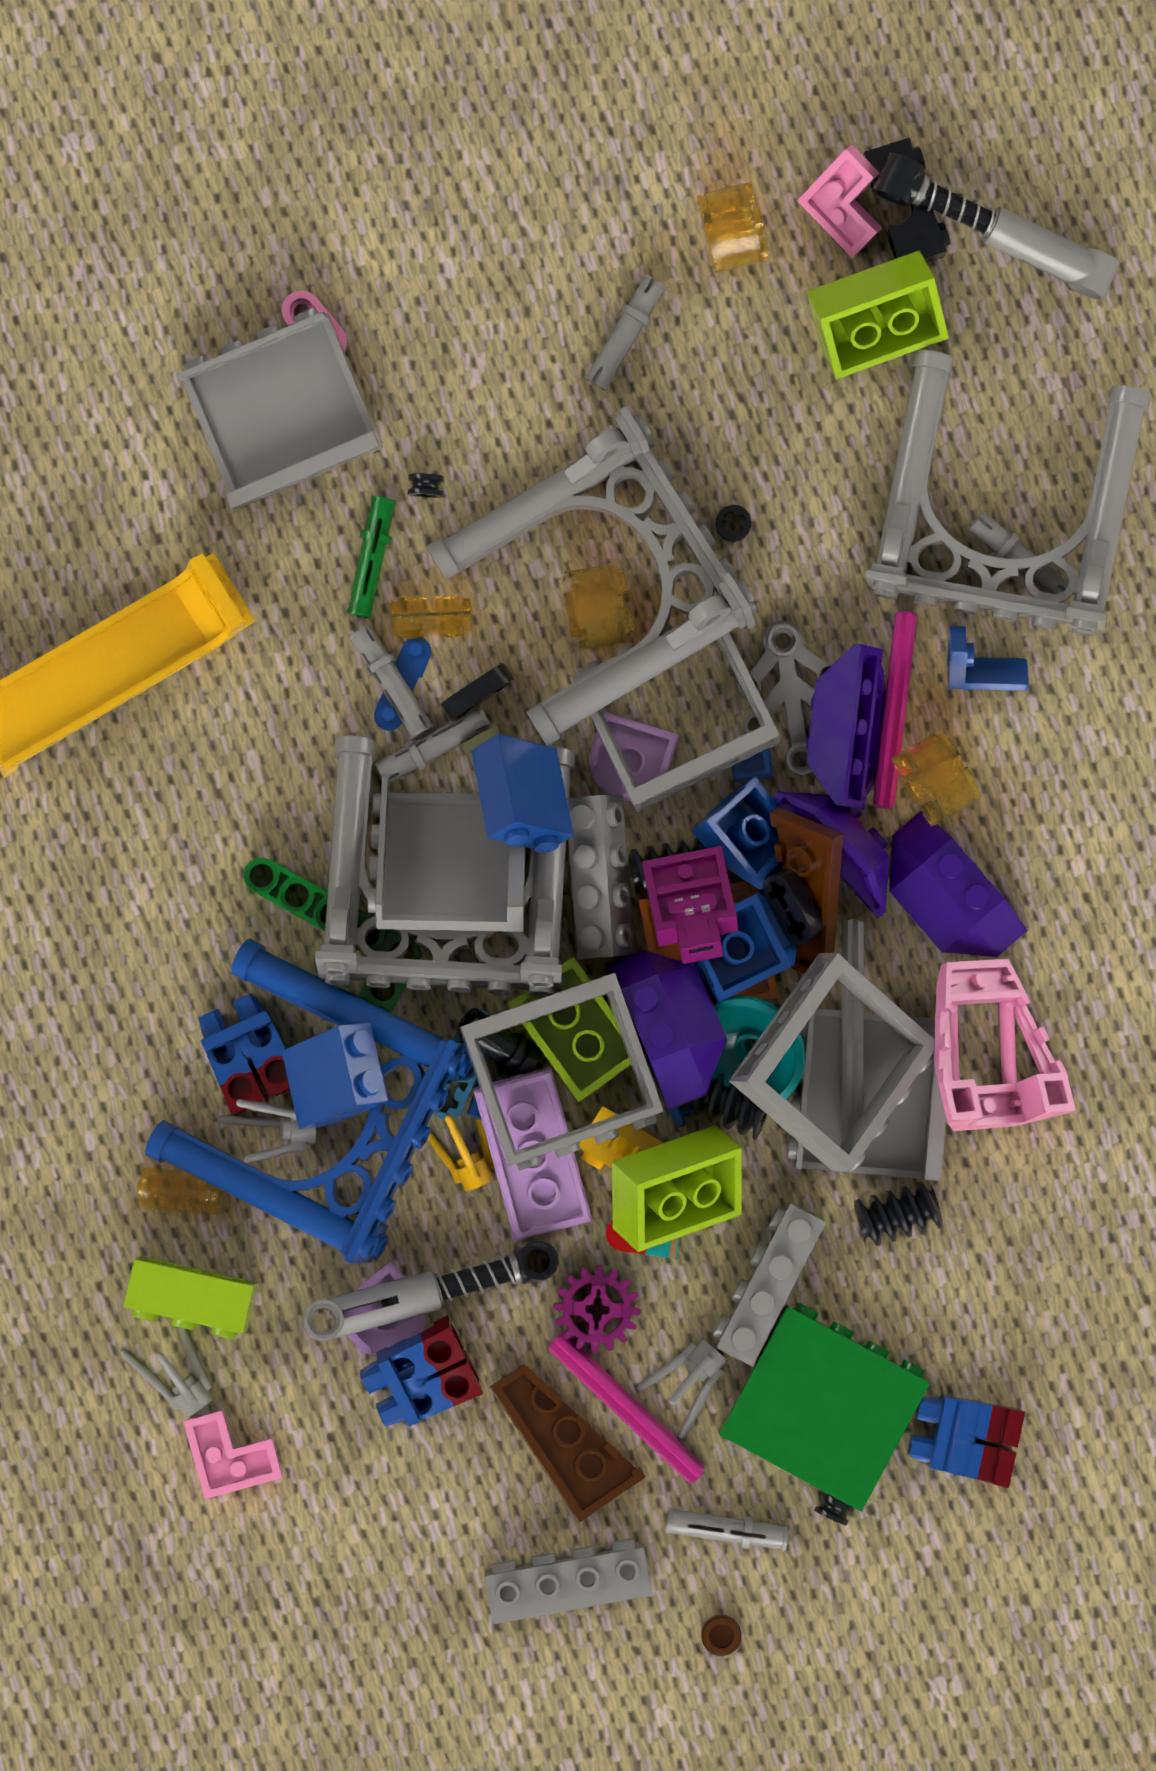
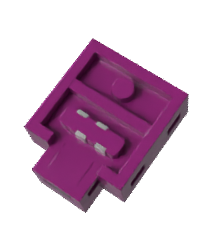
M718 846L642 861L644 880L658 947L678 943L683 964L722 957L720 935L738 931L737 915L722 847Z

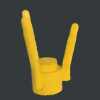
M446 1114L445 1121L461 1155V1158L456 1160L458 1166L431 1131L427 1140L450 1170L455 1183L461 1182L465 1192L493 1181L495 1178L491 1169L494 1168V1163L482 1121L476 1119L482 1151L481 1157L478 1151L469 1153L452 1115Z

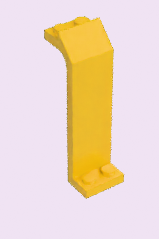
M201 553L189 560L186 570L170 582L0 680V773L3 778L16 772L19 764L204 657L256 621L215 553L207 557Z

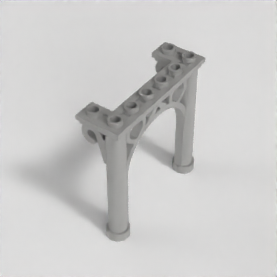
M931 350L914 351L911 367L915 371L877 562L872 563L871 570L867 569L865 575L868 587L875 590L874 595L888 599H898L899 594L914 596V603L925 606L937 607L938 601L954 604L953 610L968 614H977V609L979 608L993 611L992 617L1005 621L1016 622L1017 616L1032 618V625L1042 628L1056 629V625L1059 623L1070 625L1073 627V633L1094 637L1097 631L1105 632L1107 614H1104L1111 576L1144 411L1149 410L1152 394L1135 387L1112 386L1109 399L1110 407L1091 503L1086 518L1077 532L1059 547L1038 556L1020 559L998 558L974 551L957 541L943 528L932 510L928 495L929 474L954 358L948 354ZM921 507L922 513L934 534L920 539L913 546ZM1086 539L1079 576H1076L1074 568L1063 558L1073 552ZM943 543L954 557L952 567L943 573L927 571L919 564L921 551L926 547ZM961 557L970 561L967 568L975 571L980 576L982 588L947 582L959 573L962 567ZM1053 563L1067 575L1069 579L1067 588L1059 594L1039 591L1033 583L1034 575L1039 569ZM909 564H911L913 571L918 576L907 574ZM987 568L996 569L1000 571H998L991 578L990 572ZM1028 570L1025 574V586L1033 598L998 591L999 586L1004 581L1010 578H1019L1018 571ZM1073 595H1075L1074 600H1072V605L1063 604V602L1068 601Z
M626 406L619 409L620 415L614 418L617 428L608 430L594 438L585 449L586 455L443 541L438 538L426 546L442 575L448 580L557 514L572 510H594L614 516L629 525L651 549L657 561L662 582L661 605L655 623L648 634L636 646L526 711L546 746L560 739V733L737 627L742 629L747 626L750 630L756 626L752 613L757 611V608L753 602L754 598L742 579L738 582L734 581L737 576L725 556L719 560L711 549L712 546L716 545V542L705 524L699 527L696 525L690 515L696 511L684 491L676 493L670 481L675 479V476L664 458L657 461L650 451V448L654 447L655 444L650 437L651 433L640 414L632 417ZM636 462L640 470L628 466ZM608 479L606 483V499L594 496H580ZM633 479L641 484L646 495L640 506L627 508L616 503V488L622 481ZM655 495H657L673 523L660 525L653 522L649 517L644 521L639 518L645 517L651 512L655 504ZM656 537L664 539L663 549ZM683 538L699 565L684 562L676 565L670 572L669 565L676 564L673 557L674 549ZM686 574L698 577L701 584L705 587L703 598L694 604H687L674 596L676 581ZM672 609L688 615L689 619L664 633L670 620Z
M341 736L336 738L334 757L338 759L325 939L324 944H320V951H315L318 977L326 979L325 982L327 984L338 986L349 985L350 980L366 981L367 986L375 988L390 987V983H406L409 989L429 990L431 985L447 986L449 991L459 993L471 992L472 987L488 988L489 993L496 995L512 994V990H528V994L531 996L547 997L553 995V992H561L562 965H559L566 840L560 843L556 850L551 852L538 853L535 849H531L529 875L524 886V910L530 902L528 938L525 937L523 932L502 931L514 938L519 945L518 951L514 956L505 959L500 957L493 958L485 953L483 949L484 942L498 931L394 929L401 937L400 945L396 949L385 952L375 951L368 947L366 937L370 931L376 929V915L364 921L360 928H358L360 892L368 903V889L372 888L366 874V848L375 741L361 736ZM553 747L557 748L566 798H569L570 773L575 770L576 754L569 749ZM409 936L417 938L415 941L416 946L426 949L433 960L402 959L409 949ZM476 940L474 943L475 953L480 963L450 961L456 952L468 949L469 941ZM438 943H446V945L441 950ZM356 949H359L363 956H357Z

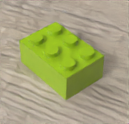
M920 250L806 291L823 355L836 380L949 339L935 278Z
M574 957L562 964L561 991L591 981ZM526 990L508 1003V1005L513 1009L544 997L531 996L528 994L529 991ZM602 996L523 1023L525 1029L578 1102L631 1065L612 1009Z
M713 1125L612 1161L613 1229L637 1252H641L742 1215V1148L719 1127Z
M140 1256L134 1259L123 1307L133 1309L131 1316L135 1318L155 1321V1319H159L160 1315L172 1318L171 1325L175 1327L195 1330L200 1324L212 1327V1335L234 1339L238 1333L243 1334L249 1328L259 1282Z

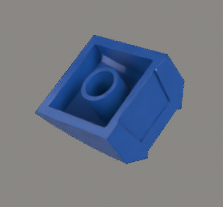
M755 776L722 799L691 829V832L704 847L713 848L721 846L726 867L759 889L763 890L766 878L783 869L782 862L776 861L774 845L779 843L777 827L771 826L769 813L780 806Z
M756 893L734 904L738 931L720 935L723 956L693 962L713 1002L718 1003L795 965L796 945L785 936L765 896L761 893Z

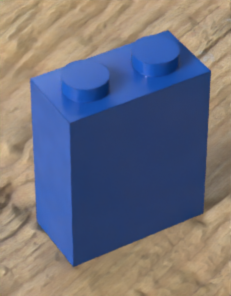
M497 734L471 750L488 839L505 842L508 846H523L535 849L538 853H547L556 850L560 843L574 836L557 748Z
M370 1023L336 1026L282 1051L299 1129L331 1126L388 1102Z

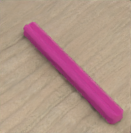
M898 611L895 614L873 805L878 808L890 809L895 805L917 624V614L911 611Z
M564 1333L559 1334L550 1343L549 1351L688 1483L695 1482L703 1474L705 1465L582 1348H576V1343L571 1338L565 1340L563 1337Z

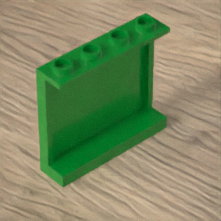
M797 1302L795 1308L785 1305L782 1316L728 1417L724 1419L718 1430V1434L862 1512L930 1382L922 1378L925 1373L924 1369L905 1359L901 1366L887 1359L890 1351L868 1340L866 1346H863L853 1341L851 1338L854 1332L834 1321L830 1328L816 1321L819 1313L799 1302Z

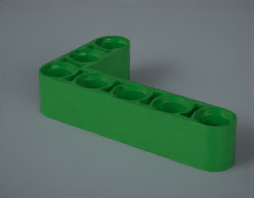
M255 858L245 866L243 878L246 886L251 891L325 931L326 924L322 920V911L327 906L328 891L270 859ZM260 865H267L273 871L272 882L262 888L255 886L252 881L254 869ZM294 885H304L309 895L307 902L301 907L291 906L287 901L288 890ZM359 909L358 928L364 921L373 916ZM378 929V940L375 944L368 947L375 951H392L401 942V937L394 929ZM409 937L410 945L414 949L413 959L420 960L421 949L419 946H416V942L411 937ZM365 982L358 997L392 1013L407 984L393 983L395 987L393 996L386 1001H380L374 997L372 987L367 986Z

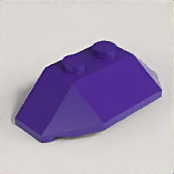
M853 644L815 684V692L811 700L812 718L810 734L806 742L808 751L806 762L835 805L864 809L867 802L866 796L871 790L876 775L886 695L885 675L881 664L883 649Z
M781 791L776 793L773 799L782 809L843 833L840 877L877 919L886 912L889 855L884 850L888 846L886 840L874 827L868 831L857 820L862 815L858 809L835 805L828 794Z
M924 810L920 811L892 835L889 892L942 953L998 957L1028 931L994 885L956 841Z
M646 950L608 964L609 973L616 974L641 1048L668 1110L670 1111L706 1096L726 1045L727 1036L697 967L689 963L683 964L682 961Z

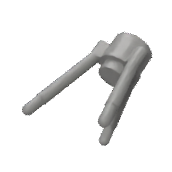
M238 1099L236 1101L238 1107L280 1115L281 1118L225 1115L219 1117V1122L226 1124L280 1127L281 1140H288L289 1144L245 1156V1163L261 1161L291 1152H305V1144L315 1143L316 1127L299 1129L295 1109Z
M178 1327L196 1375V1381L192 1375L182 1379L163 1353H158L156 1356L165 1372L175 1384L171 1388L172 1391L128 1350L122 1349L120 1352L121 1356L169 1401L175 1411L181 1409L186 1418L198 1412L213 1400L207 1392L213 1386L204 1374L187 1329Z
M704 1339L697 1347L690 1343L680 1355L637 1386L639 1392L644 1391L689 1359L690 1361L685 1367L691 1373L669 1398V1404L675 1405L697 1379L704 1382L708 1377L677 1435L680 1441L685 1439L713 1386L723 1375L724 1371L721 1367L727 1361Z

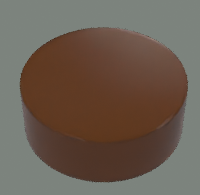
M714 1615L702 1627V1643L713 1655H730L736 1651L741 1643L742 1634L740 1626L736 1620L728 1615Z

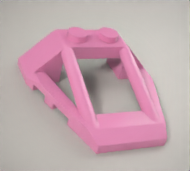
M1009 959L946 962L940 966L936 985L934 1065L947 1123L953 1131L1018 1126L1076 1111L1067 1072L1061 1060L1055 1061L1045 1042L1050 1039L1044 1027L1038 1028L1026 1005L1030 1003V1000ZM998 1002L1001 1084L976 1086L975 1079L960 1080L958 1005ZM1015 1017L1040 1073L1018 1083Z

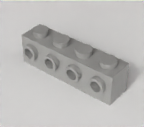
M594 795L567 798L574 836L568 839L577 959H600L635 954L623 797L622 795Z
M789 1202L785 1209L778 1206L768 1225V1229L773 1231L766 1245L759 1243L749 1262L750 1265L755 1267L749 1280L746 1281L741 1278L731 1297V1300L736 1302V1305L730 1317L723 1314L712 1336L718 1339L715 1344L717 1349L753 1367L826 1224L824 1220Z
M634 1538L611 1542V1549L599 1552L595 1551V1546H584L572 1549V1556L556 1559L555 1553H546L531 1557L532 1564L516 1566L515 1560L491 1564L492 1571L485 1572L484 1577L493 1624L652 1596L644 1544L635 1545Z

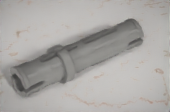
M644 275L629 304H624L621 308L622 316L589 373L584 377L590 383L597 384L604 391H607L611 380L642 327H648L651 322L649 315L663 291L667 288L655 279L653 281V278L649 275Z
M986 511L979 516L968 530L995 552L994 557L1020 559L1036 556L1018 541L1019 535L1015 532L1010 534L993 520ZM1049 566L1039 569L1033 578L1035 587L1043 593H1062L1069 584ZM1022 570L1018 572L1025 577V574L1028 570Z
M368 624L365 628L363 627L349 636L367 665L365 670L369 677L374 676L394 711L404 724L411 739H415L430 730L433 724L423 712L414 694L399 673L398 668L394 664L396 661L392 653L388 654L373 630L372 625Z
M478 706L466 715L453 720L415 742L412 740L405 742V747L388 757L376 761L374 765L381 778L382 776L388 777L389 785L391 782L415 769L419 771L425 769V764L491 728V725L482 708Z
M669 1508L666 1534L673 1533L703 1539L740 1543L741 1548L749 1549L750 1545L786 1551L789 1525L783 1526L753 1521L754 1517L745 1516V1520Z

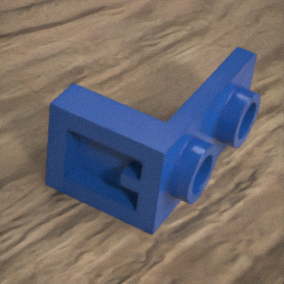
M966 626L949 627L947 650L948 689L1004 691L1028 689L1029 677L1026 659L974 658V643H967Z

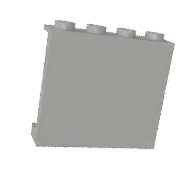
M315 308L304 311L293 317L295 323L280 329L279 324L262 329L256 333L257 340L246 345L243 344L242 340L227 344L220 348L222 355L208 361L206 356L190 360L183 364L185 371L176 374L177 380L182 381L224 480L228 493L225 495L231 509H239L383 448V444L328 313L320 312L317 314Z
M382 776L381 793H373V817H380V824H372L371 848H378V856H370V880H377L376 888L368 889V913H376V929L523 932L525 847L508 846L505 842L487 838L479 794L388 792V777Z
M817 1008L800 1032L801 1038L805 1039L806 1062L801 1078L800 1096L793 1095L792 1106L840 1147L841 1010ZM864 1013L863 1112L910 1046L905 1039L875 1013ZM910 1017L935 1039V1019ZM934 1052L932 1054L933 1060L929 1067L922 1073H919L910 1085L911 1092L904 1102L897 1105L888 1117L889 1124L883 1133L875 1137L865 1150L867 1155L864 1161L848 1173L941 1181L946 1115L934 1065ZM789 1135L787 1159L795 1160L794 1168L832 1171L793 1136Z

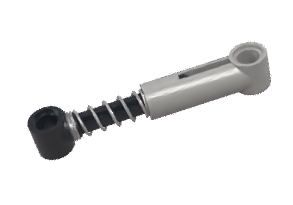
M889 153L873 189L876 195L904 207H909L912 203L916 206L923 204L928 207V211L933 209L943 214L942 218L948 216L956 220V225L962 223L970 227L971 232L974 230L981 232L983 243L1068 283L1067 285L1074 291L1096 300H1104L1120 264L1116 258L1100 250L1083 247L1000 206L996 210L993 207L984 208L980 206L979 200L970 201L966 199L964 193L958 195L953 193L950 186L941 187L937 185L935 179H930L929 176L925 175L924 171L926 168L915 160L897 153Z
M533 1241L525 1247L514 1249L504 1259L498 1256L497 1260L487 1263L483 1260L479 1266L471 1267L467 1265L464 1270L457 1272L451 1269L449 1274L442 1276L437 1273L434 1275L430 1270L324 1300H317L306 1309L303 1317V1328L306 1334L313 1340L325 1342L442 1309L441 1304L443 1305V1300L449 1299L452 1302L454 1297L465 1295L468 1298L469 1293L479 1290L484 1293L486 1288L494 1286L500 1289L501 1284L508 1282L513 1284L520 1282L523 1285L531 1282L542 1283L556 1272L559 1264L558 1254L549 1243ZM539 1251L546 1255L548 1267L544 1272L536 1273L529 1269L527 1265L529 1253ZM377 1302H381L382 1305L380 1309L344 1318L342 1313ZM318 1310L331 1312L335 1318L334 1327L327 1332L316 1330L312 1325V1315Z

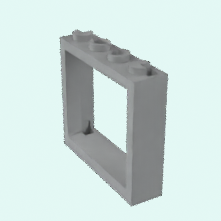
M667 625L664 633L671 630L672 626ZM729 632L717 640L760 725L759 728L637 786L601 710L590 715L637 812L781 743L780 734ZM632 642L618 648L613 652L615 657L601 664L599 660L587 663L588 666L578 670V675L572 677L573 682H577L627 652L636 644Z
M819 953L729 1082L830 1170L851 1172L864 1161L867 1155L865 1150L872 1140L887 1128L889 1124L888 1117L895 1107L904 1102L911 1092L910 1085L917 1075L925 1071L931 1064L935 1039L840 954ZM837 980L910 1044L840 1147L766 1083L770 1074Z
M615 973L459 1028L508 1166L517 1164L519 1171L541 1164L540 1155L555 1150L557 1157L581 1150L578 1142L587 1138L594 1137L596 1144L618 1137L619 1134L616 1128L632 1123L635 1131L657 1123L655 1114L664 1112ZM606 994L645 1105L516 1151L477 1039Z

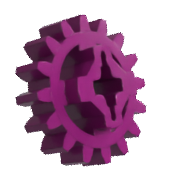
M597 1265L595 1274L589 1275L587 1269L582 1267L580 1268V1279L576 1280L571 1275L566 1277L571 1285L568 1290L564 1288L557 1289V1292L564 1299L563 1302L553 1304V1309L563 1313V1316L555 1320V1324L567 1325L568 1329L564 1332L563 1337L566 1340L575 1335L577 1337L576 1348L581 1349L585 1342L590 1343L592 1353H597L600 1343H604L606 1348L611 1351L613 1350V1339L618 1338L623 1343L627 1341L623 1333L625 1328L636 1330L637 1326L630 1321L631 1315L641 1314V1310L631 1307V1301L637 1299L639 1295L637 1292L627 1293L625 1290L631 1283L628 1278L620 1283L616 1281L618 1274L616 1269H613L606 1276L603 1275L602 1265ZM591 1282L589 1294L582 1300H571L574 1293L581 1286ZM606 1283L613 1286L619 1292L623 1303L612 1302L605 1294ZM599 1289L601 1304L608 1306L607 1313L600 1314V1318L597 1320V1328H594L595 1321L591 1313L586 1312L585 1308L586 1305L593 1304L594 1298H596V1291ZM570 1315H580L588 1323V1335L581 1332L574 1325ZM622 1318L619 1325L613 1331L603 1335V1326L610 1319Z

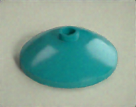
M731 996L718 1003H712L727 1036V1042L712 1081L720 1072L725 1073L724 1085L728 1087L731 1084L729 1080L753 1047L749 1042V1038L757 1041L779 1011V1008L767 1001L750 996ZM800 1033L766 1080V1083L785 1100L800 1083L805 1069V1048Z

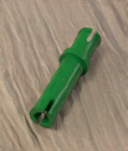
M374 495L371 496L372 501L366 528L361 530L359 536L363 541L350 603L346 612L365 618L372 617L371 612L386 545H390L392 537L389 536L394 506L396 505V500ZM378 519H379V520H380V525H379L378 535H377V539H376V544H375V548H374V553H372V552H371V551H372V546H373V542H374V538H375V534H376L377 523H378ZM369 560H370V561H371L370 572H369V576H368V581H367V586H366L365 594H363L364 583H365L366 574H367V569H368Z

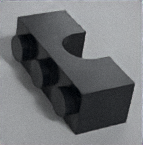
M910 137L863 153V156L879 173H881L889 153H897L911 158L926 168L920 147L913 148ZM879 175L870 183L872 192ZM913 203L910 204V218L902 224L888 228L886 233L894 259L919 250L926 263L944 258L947 252L945 246L951 244L945 223L937 222L933 209L928 211V207L923 204L918 206Z

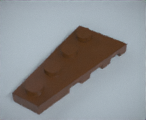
M779 807L769 812L771 826L777 827L779 843L774 845L776 861L782 862L783 869H790L798 874L823 922V930L817 938L805 945H796L795 965L791 968L805 974L819 953H834L843 833ZM782 885L781 888H782L783 892L785 893V892H786V889H785V887ZM801 921V922H800V925H801V927L804 929L805 926H804L803 922Z
M525 1364L489 1387L577 1522H581L646 1477L627 1461L614 1446L601 1437L589 1423L563 1402Z

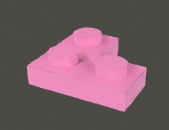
M853 145L846 148L798 199V203L851 258L858 255L883 229L855 200L880 173Z
M224 1410L183 1421L204 1499L283 1478L273 1438L234 1448Z

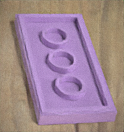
M551 1066L492 1082L516 1151L569 1132ZM480 1086L473 1087L515 1242L593 1221L575 1153L572 1152L557 1157L555 1150L540 1155L541 1164L519 1171L517 1164L508 1166Z

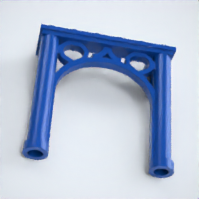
M249 938L242 944L234 958L231 967L232 975L271 992L337 1026L370 1023L374 1041L402 1054V1057L393 1058L382 1064L377 1051L388 1102L370 1109L367 1122L359 1139L340 1162L326 1172L304 1180L293 1181L272 1176L165 1120H162L153 1130L145 1148V1156L159 1163L166 1161L339 1249L340 1253L346 1255L345 1260L350 1263L372 1262L373 1258L378 1259L382 1255L387 1245L388 1237L385 1236V1233L389 1226L384 1223L388 1221L396 1205V1201L392 1198L398 1186L405 1185L411 1175L413 1164L410 1163V1160L416 1148L421 1149L429 1137L431 1128L427 1125L433 1112L438 1113L447 1099L448 1091L445 1090L448 1081H458L460 1076L465 1077L472 1067L465 1043L461 1040H445L336 985L327 984L324 979H320L318 976L265 951L264 945ZM421 1064L428 1067L426 1073L421 1067ZM406 1066L414 1075V1083L407 1097L397 1101L390 1097L385 1077L396 1068ZM385 1105L393 1109L409 1108L396 1136L393 1135L389 1127L390 1113H383ZM376 1133L380 1137V1141H373ZM379 1151H386L388 1153L375 1180L370 1170L362 1165H355L360 1159L368 1161L373 1154ZM349 1172H354L361 1177L364 1187L356 1204L347 1207L341 1204L337 1198V1179ZM324 1185L326 1202L330 1208L297 1191L314 1189ZM358 1214L355 1221L348 1218L349 1215Z

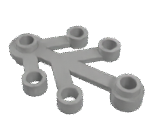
M778 621L766 629L763 636L765 653L749 674L752 680L756 682L757 690L760 693L762 680L778 662L780 680L764 700V704L772 718L784 701L791 748L786 753L785 762L787 768L793 774L802 776L811 773L812 769L809 765L798 767L794 763V755L796 753H808L800 699L811 706L815 689L796 675L794 660L816 673L817 680L821 677L822 669L831 667L834 663L825 662L804 647L802 633L795 624L788 621ZM779 634L788 635L790 638L789 647L785 649L779 648L775 643L776 636ZM738 682L737 690H739V694L743 698H745L743 690ZM754 714L748 716L744 722L743 728L746 734L750 732L748 729L749 721L756 719Z

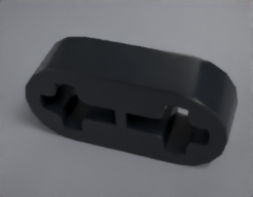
M502 663L447 698L440 705L449 719L453 721L511 684L515 679L506 665Z
M782 869L766 878L763 884L765 898L788 940L796 945H805L817 938L823 930V922L798 874L790 869ZM782 885H783V886L785 887V889H786V892H785V893L783 892V890H782V888H781ZM801 921L803 922V924H804V926H805L804 929H803V928L801 927V925H800V922H801Z

